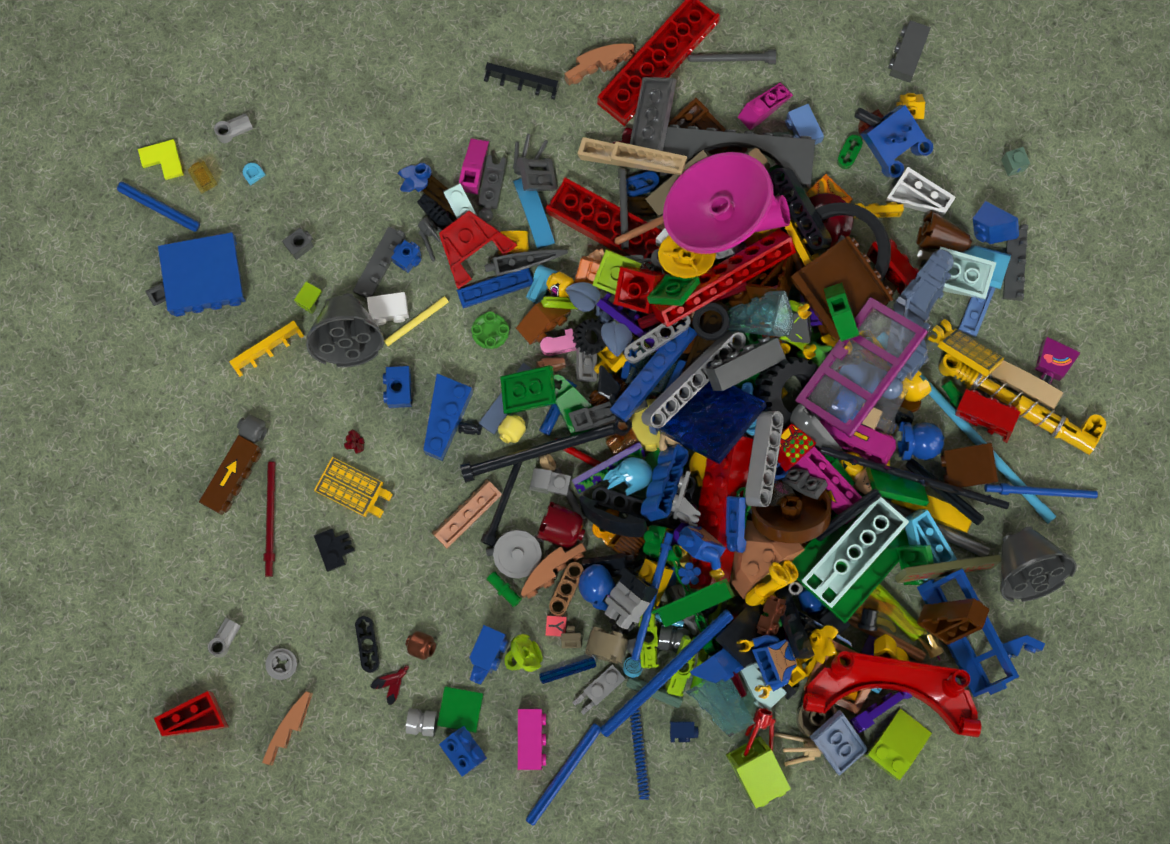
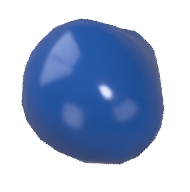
M592 564L582 572L578 588L584 600L591 603L594 608L606 611L608 605L603 602V599L606 595L610 596L612 589L616 585L607 568L601 564Z

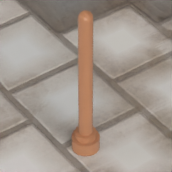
M663 216L616 237L615 243L619 245L664 224Z

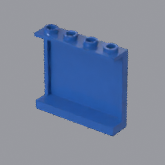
M233 232L158 246L167 311L171 315L179 317L185 315V312L191 311L193 313H201L207 308L217 310L229 304L230 306H239L241 302L246 301L243 296L236 252L237 242Z

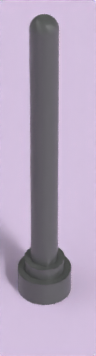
M768 49L765 53L691 54L687 59L689 62L765 61L768 64H776V49Z

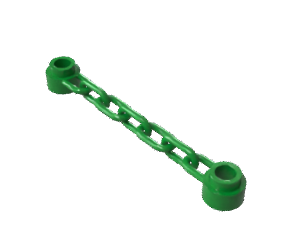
M675 544L672 545V550H669L667 560L673 562L675 574L679 583L683 586L685 596L694 592L691 591L689 584L685 586L681 582L678 571L680 568H683L679 562L683 554L680 547ZM699 612L698 615L697 613L694 615L695 622L701 633L708 625L701 612ZM698 621H703L705 627L701 629ZM713 637L703 647L706 653L714 654L720 651L721 646L715 640L716 637Z

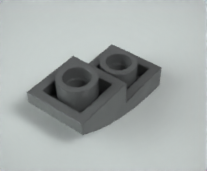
M792 467L782 479V482L788 487L814 499H818L828 486L826 480L812 477L807 470Z

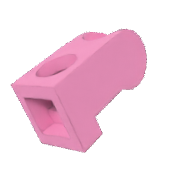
M572 328L565 330L564 336L556 338L545 337L540 343L541 352L545 356H554L575 351L576 342L573 343L575 338L573 337Z

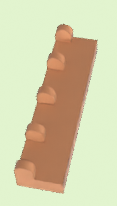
M486 479L484 484L476 492L474 491L464 504L459 505L458 509L448 519L446 518L444 523L436 531H433L432 534L445 548H448L502 494Z

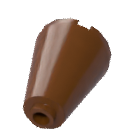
M930 210L923 219L925 224L923 228H919L916 244L918 246L931 249L944 247L958 252H964L970 248L972 240L968 233L937 212Z

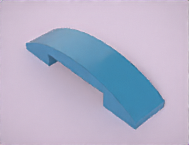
M522 178L513 181L537 249L554 244L555 241L538 192L524 191Z

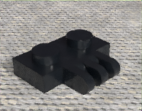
M329 529L314 535L327 572L345 566L343 556L355 552L354 547L345 548L352 545L351 540L343 542L344 539L350 537L349 533L335 537L333 529Z

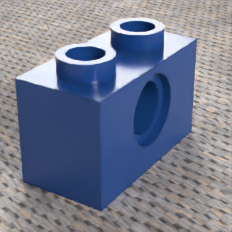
M386 367V373H383V384H386L387 392H383L384 403H387L389 408L412 407L410 367ZM399 383L402 385L399 391L392 390L395 384Z

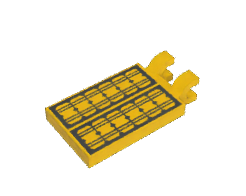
M943 319L940 323L945 330L936 325L933 331L936 332L937 336L931 334L928 338L929 341L939 344L938 347L986 377L999 367L1004 360L1002 356L956 328L952 330L950 322L946 319Z
M334 457L331 458L314 489L316 493L364 517L369 512L381 518L384 511L374 506L379 496L387 501H390L393 496L390 491L382 488L383 482Z

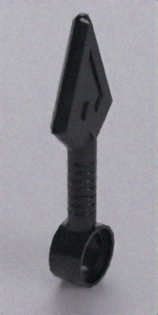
M601 365L599 367L598 394L609 399L611 406H613L617 401L616 397L621 386L607 369ZM615 415L614 432L620 436L627 435L632 428L631 420L629 419L627 422H624ZM618 422H624L627 425V430L619 429Z

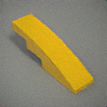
M927 495L929 499L927 506L894 499L891 501L900 507L911 510V512L917 509L928 510L935 522L968 533L972 523L970 519L953 505Z

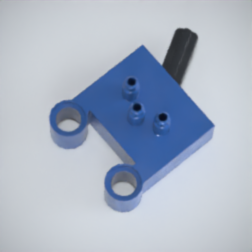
M906 105L897 106L882 118L862 108H858L855 111V118L871 125L861 133V136L881 165L884 176L895 178L903 174L904 165L894 159L910 147L911 152L916 156H927L932 153L933 143L925 137ZM921 143H923L924 150L922 152L920 150ZM892 165L895 166V172L893 174L891 173Z

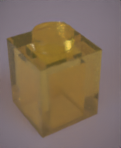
M204 161L194 163L188 169L201 194L218 185Z

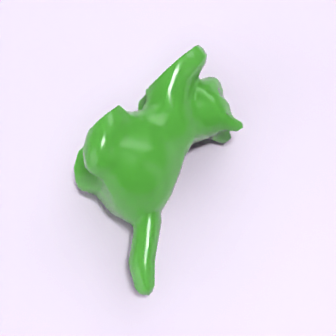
M812 328L809 346L811 344L816 345V350L814 351L816 356L809 360L817 364L816 367H820L826 358V352L831 351L833 347L818 343L821 333H814ZM802 350L797 352L798 357L806 358Z

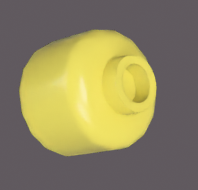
M515 414L507 415L498 426L499 437L505 443H517L526 431L525 421Z

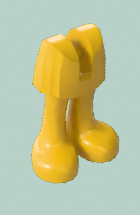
M785 560L781 565L776 562L772 563L769 566V574L772 579L768 583H760L752 588L745 596L746 603L750 606L764 604L770 595L775 596V591L795 582L798 578L796 566L789 560Z

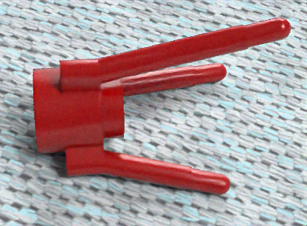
M758 708L745 733L748 736L754 727L744 752L745 757L751 749L758 729H766L769 725V747L773 751L774 724L776 719L772 718L773 713L770 710Z

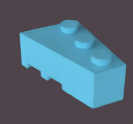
M917 509L906 517L909 521L905 526L909 545H931L934 563L957 560L928 510Z

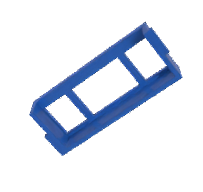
M963 569L936 582L932 579L917 587L925 604L948 602L940 586L956 578L966 599H979ZM988 616L982 630L993 650L976 656L967 637L947 645L959 670H964L969 674L970 683L968 687L973 697L986 692L992 695L1007 688L1006 683L1019 677ZM996 655L1007 677L990 683L980 662Z

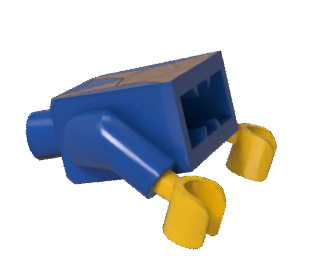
M685 526L680 531V537L677 541L680 549H683L685 554L689 553L695 559L711 563L713 570L709 574L717 582L724 576V572L721 570L720 557L726 547L703 527Z
M763 635L752 638V641L740 640L737 642V644L744 642L746 645L744 650H739L740 652H748L751 647H754L752 650L765 684L768 685L766 687L762 685L755 687L754 690L757 692L763 689V693L758 697L765 699L769 696L771 690L774 692L789 683L792 671L797 663L790 643L786 639L780 640L776 636Z

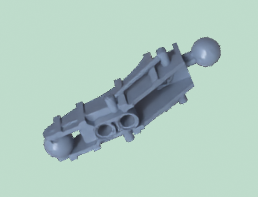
M940 249L932 253L927 263L917 273L916 279L909 283L893 306L895 312L927 331L931 327L927 323L930 311L937 299L943 297L945 282L951 277V274L948 272L954 264V258L949 251ZM892 320L887 352L898 358L915 336V333ZM925 337L882 395L884 398L890 400L899 397L903 391V380L907 378L912 381L922 365L928 362L929 357L927 355Z

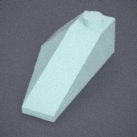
M758 664L748 666L740 671L752 697L755 699L753 703L758 708L771 709L787 693L781 687L774 692L771 690L767 698H760L758 696L763 693V689L757 692L754 690L755 687L758 685L766 687L768 685L765 684Z

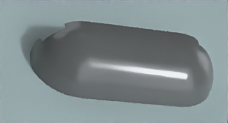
M799 404L794 409L790 424H794L816 442L813 447L819 452L821 446L838 451L842 450L815 416L812 417L806 407Z

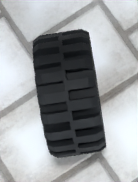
M785 357V360L759 373L760 379L756 378L755 381L757 388L753 391V395L756 396L762 411L781 412L783 415V428L785 429L790 425L793 411L789 412L783 405L781 398L783 385L790 377L795 376L803 390L819 368L816 367L817 364L806 358ZM827 376L822 377L807 398L825 411H827L826 404L830 403L828 393L831 392L830 387L827 386L829 382ZM807 410L812 417L815 416L819 421L821 420L820 417Z

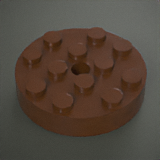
M781 479L774 482L772 499L769 506H751L752 522L755 528L769 540L803 544L820 536L828 528L831 521V500L825 490L818 499H814L788 487Z

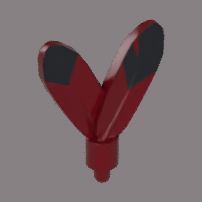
M409 666L401 667L396 674L386 675L372 682L371 688L373 689L390 686L387 693L388 705H392L397 700L402 682L401 678L405 676Z

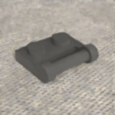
M519 157L517 159V167L520 168L524 191H554L557 189L553 162L550 158L537 160ZM529 167H542L545 171L529 170Z

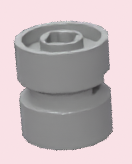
M409 708L406 734L417 735L421 732L423 736L434 737L437 711L426 710L422 713L419 709Z

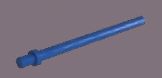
M667 532L663 544L661 543L660 545L662 549L652 581V585L657 589L660 586L669 550H672L671 543L674 534ZM657 593L643 613L631 656L632 660L639 661Z

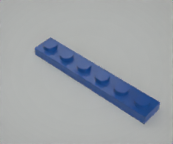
M689 327L685 332L660 347L611 407V413L627 422L697 336L695 330Z

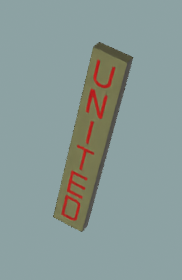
M997 554L906 567L895 576L897 583L944 577L961 569L965 573L991 570L1001 562V558Z

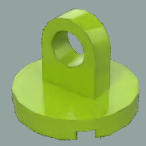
M519 634L512 639L511 650L504 658L505 666L509 670L514 671L523 668L528 672H534L541 668L542 665L540 664L543 662L542 652L538 644L529 639L530 636ZM513 657L517 662L516 665H513L512 663Z

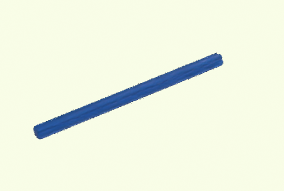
M728 610L722 612L601 727V733L605 737H609L733 620L734 617Z

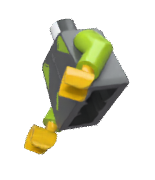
M789 300L784 304V308H777L776 318L766 319V330L777 329L779 340L797 346L803 351L807 359H812L816 356V353H814L816 345L811 344L809 346L812 335L810 321L812 312L809 311L810 306L808 301L799 303Z

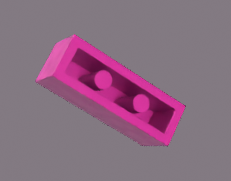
M518 709V770H542V766H546V754H542V746H546V733L542 734V725H546V713H542V709Z

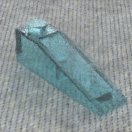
M769 291L762 298L755 297L748 304H739L730 308L727 313L730 319L728 331L775 337L789 336L794 321V315L785 291Z

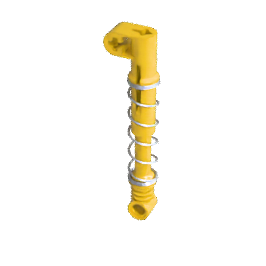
M948 353L938 365L942 375L956 376L957 380L960 378V382L965 381L964 384H966L969 390L979 388L985 392L986 398L987 394L991 395L990 397L1000 400L1001 404L1005 403L1016 407L1021 412L1019 418L1027 419L1032 422L1034 427L1039 426L1048 431L1049 436H1052V438H1060L1088 455L1092 453L1106 428L1105 419L1098 414L1090 416L1080 428L1069 422L1066 416L1062 415L1060 417L1055 414V410L1050 411L1039 405V401L1034 402L1025 397L1023 392H1020L1018 395L1007 390V383H1004L1002 386L991 381V374L985 377ZM946 362H951L954 367H949ZM1094 426L1095 430L1091 434L1088 433V431Z

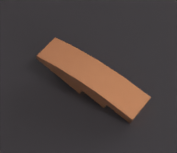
M306 691L290 709L274 734L262 763L273 765L278 748H287L293 730L301 731L313 693Z

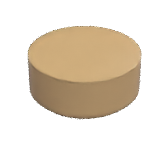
M550 454L540 456L539 460L542 468L552 472L555 471L556 464Z

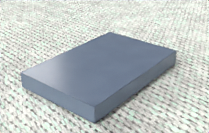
M840 710L810 736L811 740L839 776L869 750Z

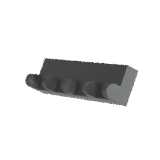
M1026 224L1019 226V237L1017 239L1006 241V254H1010L1011 258L1004 277L1003 299L1017 301L1024 299L1028 225Z
M391 227L387 228L353 289L355 294L365 299L374 295L392 262L391 257L394 254L395 247L399 243L402 244L406 237L404 232L401 230L397 231Z

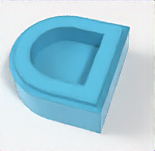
M248 163L243 168V176L250 186L265 176L263 170L256 163Z

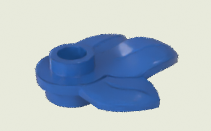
M419 163L416 166L410 165L398 172L399 176L405 179L400 190L403 192H410L414 189L417 192L422 191L427 186L428 178L432 173L430 166L425 163Z

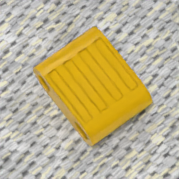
M500 231L518 245L506 255L529 252L528 231Z

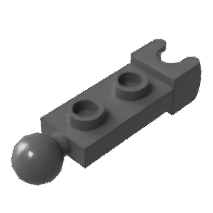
M487 156L478 203L479 206L484 207L480 210L479 217L485 222H490L493 218L491 208L497 209L507 164L505 157L501 158L499 164H493L492 156Z

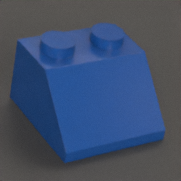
M987 201L984 202L973 217L974 235L981 242L994 244L1019 237L1018 218Z
M723 648L690 671V673L696 677L717 683L722 679L726 682L734 676L733 671L737 674L744 667Z

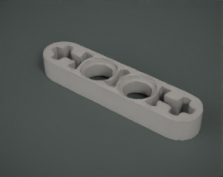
M686 316L682 319H686L685 326L678 325L676 327L677 332H674L673 326L666 327L664 324H660L628 345L624 351L625 359L630 363L639 362L685 332L690 326V317ZM662 328H669L671 335L664 338L660 335V331ZM646 339H653L655 345L652 348L645 347L644 341ZM638 344H641V348H642L645 352L642 353V351L640 350V351H638V352L636 353V355H637L636 358H634L633 356L629 357V355H630V352H629V351H630L631 349H632L633 351L638 350V349H639Z

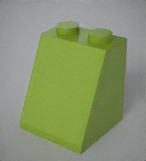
M761 736L754 739L746 757L744 752L748 743L726 754L728 761L756 809L766 806L769 801L776 797H782L787 791L791 790L772 750Z

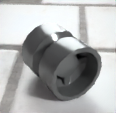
M662 624L657 649L668 651L671 648L673 652L677 653L681 639L684 635L688 636L689 629L678 627L675 630L671 625L664 627Z

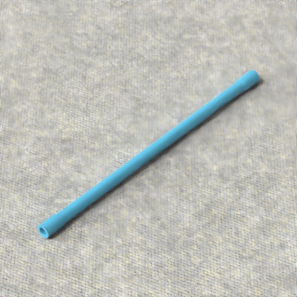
M884 332L877 340L887 351L889 336ZM923 374L920 375L923 381L926 379L931 386L930 397L975 445L987 444L967 421L955 415L957 410ZM993 450L996 468L1013 486H1026ZM1022 494L1047 524L1056 517L1036 495Z

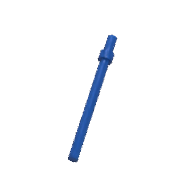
M1000 483L999 485L985 484L984 486L985 492H998L1000 495L1014 493L1095 499L1098 497V492L1091 490L1011 486L1009 483Z

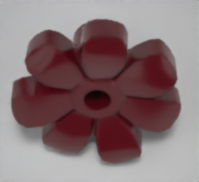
M353 429L348 431L349 435L346 436L347 442L344 443V447L347 450L354 449L356 454L364 451V446L362 445L365 443L364 438H360V434Z

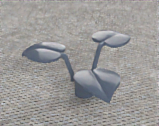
M587 282L574 283L565 290L572 304L583 312L593 310L601 295L595 286ZM596 305L595 315L598 320H601L600 324L604 323L601 328L602 339L608 349L618 357L630 345L632 333L626 325L622 323L616 324L613 321L614 318L604 310L600 312V307Z

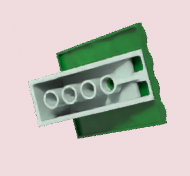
M857 491L862 497L865 496L861 492ZM880 497L847 524L842 525L822 541H818L816 538L812 539L804 548L805 550L792 561L798 570L796 581L845 624L899 562L896 547L909 545L907 533L903 529L909 521Z

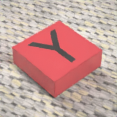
M547 616L546 636L561 637V634L566 632V617Z

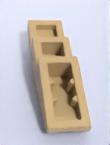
M1004 360L991 373L992 378L1001 381L1002 385L1007 383V387L1019 393L1023 392L1025 397L1035 402L1039 401L1040 404L1053 410L1063 395L1062 391Z

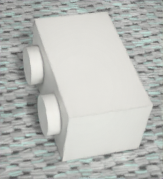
M405 292L367 297L369 315L377 325H384L386 321L393 320L395 323H400L409 318Z

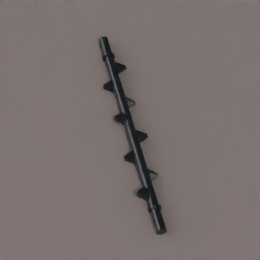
M821 446L820 449L821 454L850 462L852 465H861L920 483L924 487L930 486L986 503V505L990 504L1006 510L1009 507V502L991 497V495L987 496L947 484L942 480H934L884 465L870 458L864 459L845 453L842 450L838 451L825 446Z

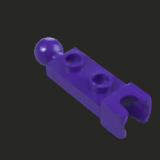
M900 691L893 695L890 692L882 698L884 702L879 705L874 703L867 708V711L865 710L858 714L850 722L858 733L865 731L875 724L873 721L875 718L901 700L910 699L912 695Z

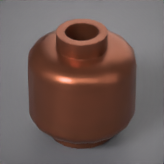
M420 631L414 632L412 636L409 635L405 643L409 655L421 660L431 657L436 649L434 638Z

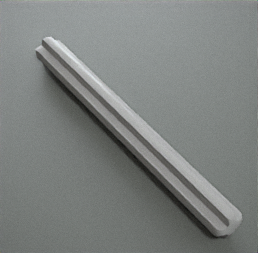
M885 500L904 518L913 513L888 500ZM936 523L945 540L981 557L988 556L990 548Z

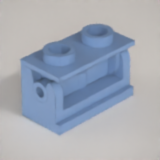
M809 104L788 112L785 123L789 130L792 129L793 138L809 136L815 139V145L823 141L824 135Z

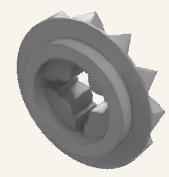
M280 648L268 655L265 666L272 678L284 680L290 678L296 672L298 663L295 655L290 650ZM277 657L282 661H287L285 664L286 671L282 668H276L279 664Z

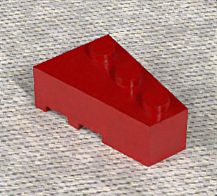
M966 389L955 415L974 426L979 424L988 428L987 433L993 435L995 432L1003 437L1002 441L1008 443L1021 412L1012 405H1003L995 398H986L976 390Z
M206 691L154 718L161 736L164 737L229 728L214 693L211 691Z

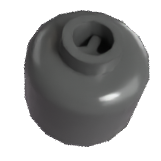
M248 415L245 419L241 418L237 425L239 436L252 443L261 442L267 433L265 422L253 415Z

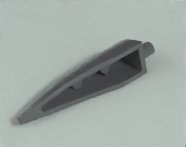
M540 250L509 254L492 258V263L486 264L484 267L486 272L494 271L495 275L499 276L542 264L565 255L568 251Z

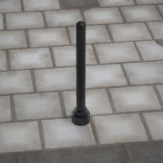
M522 462L514 464L489 531L482 535L480 542L494 547L497 541L496 531Z

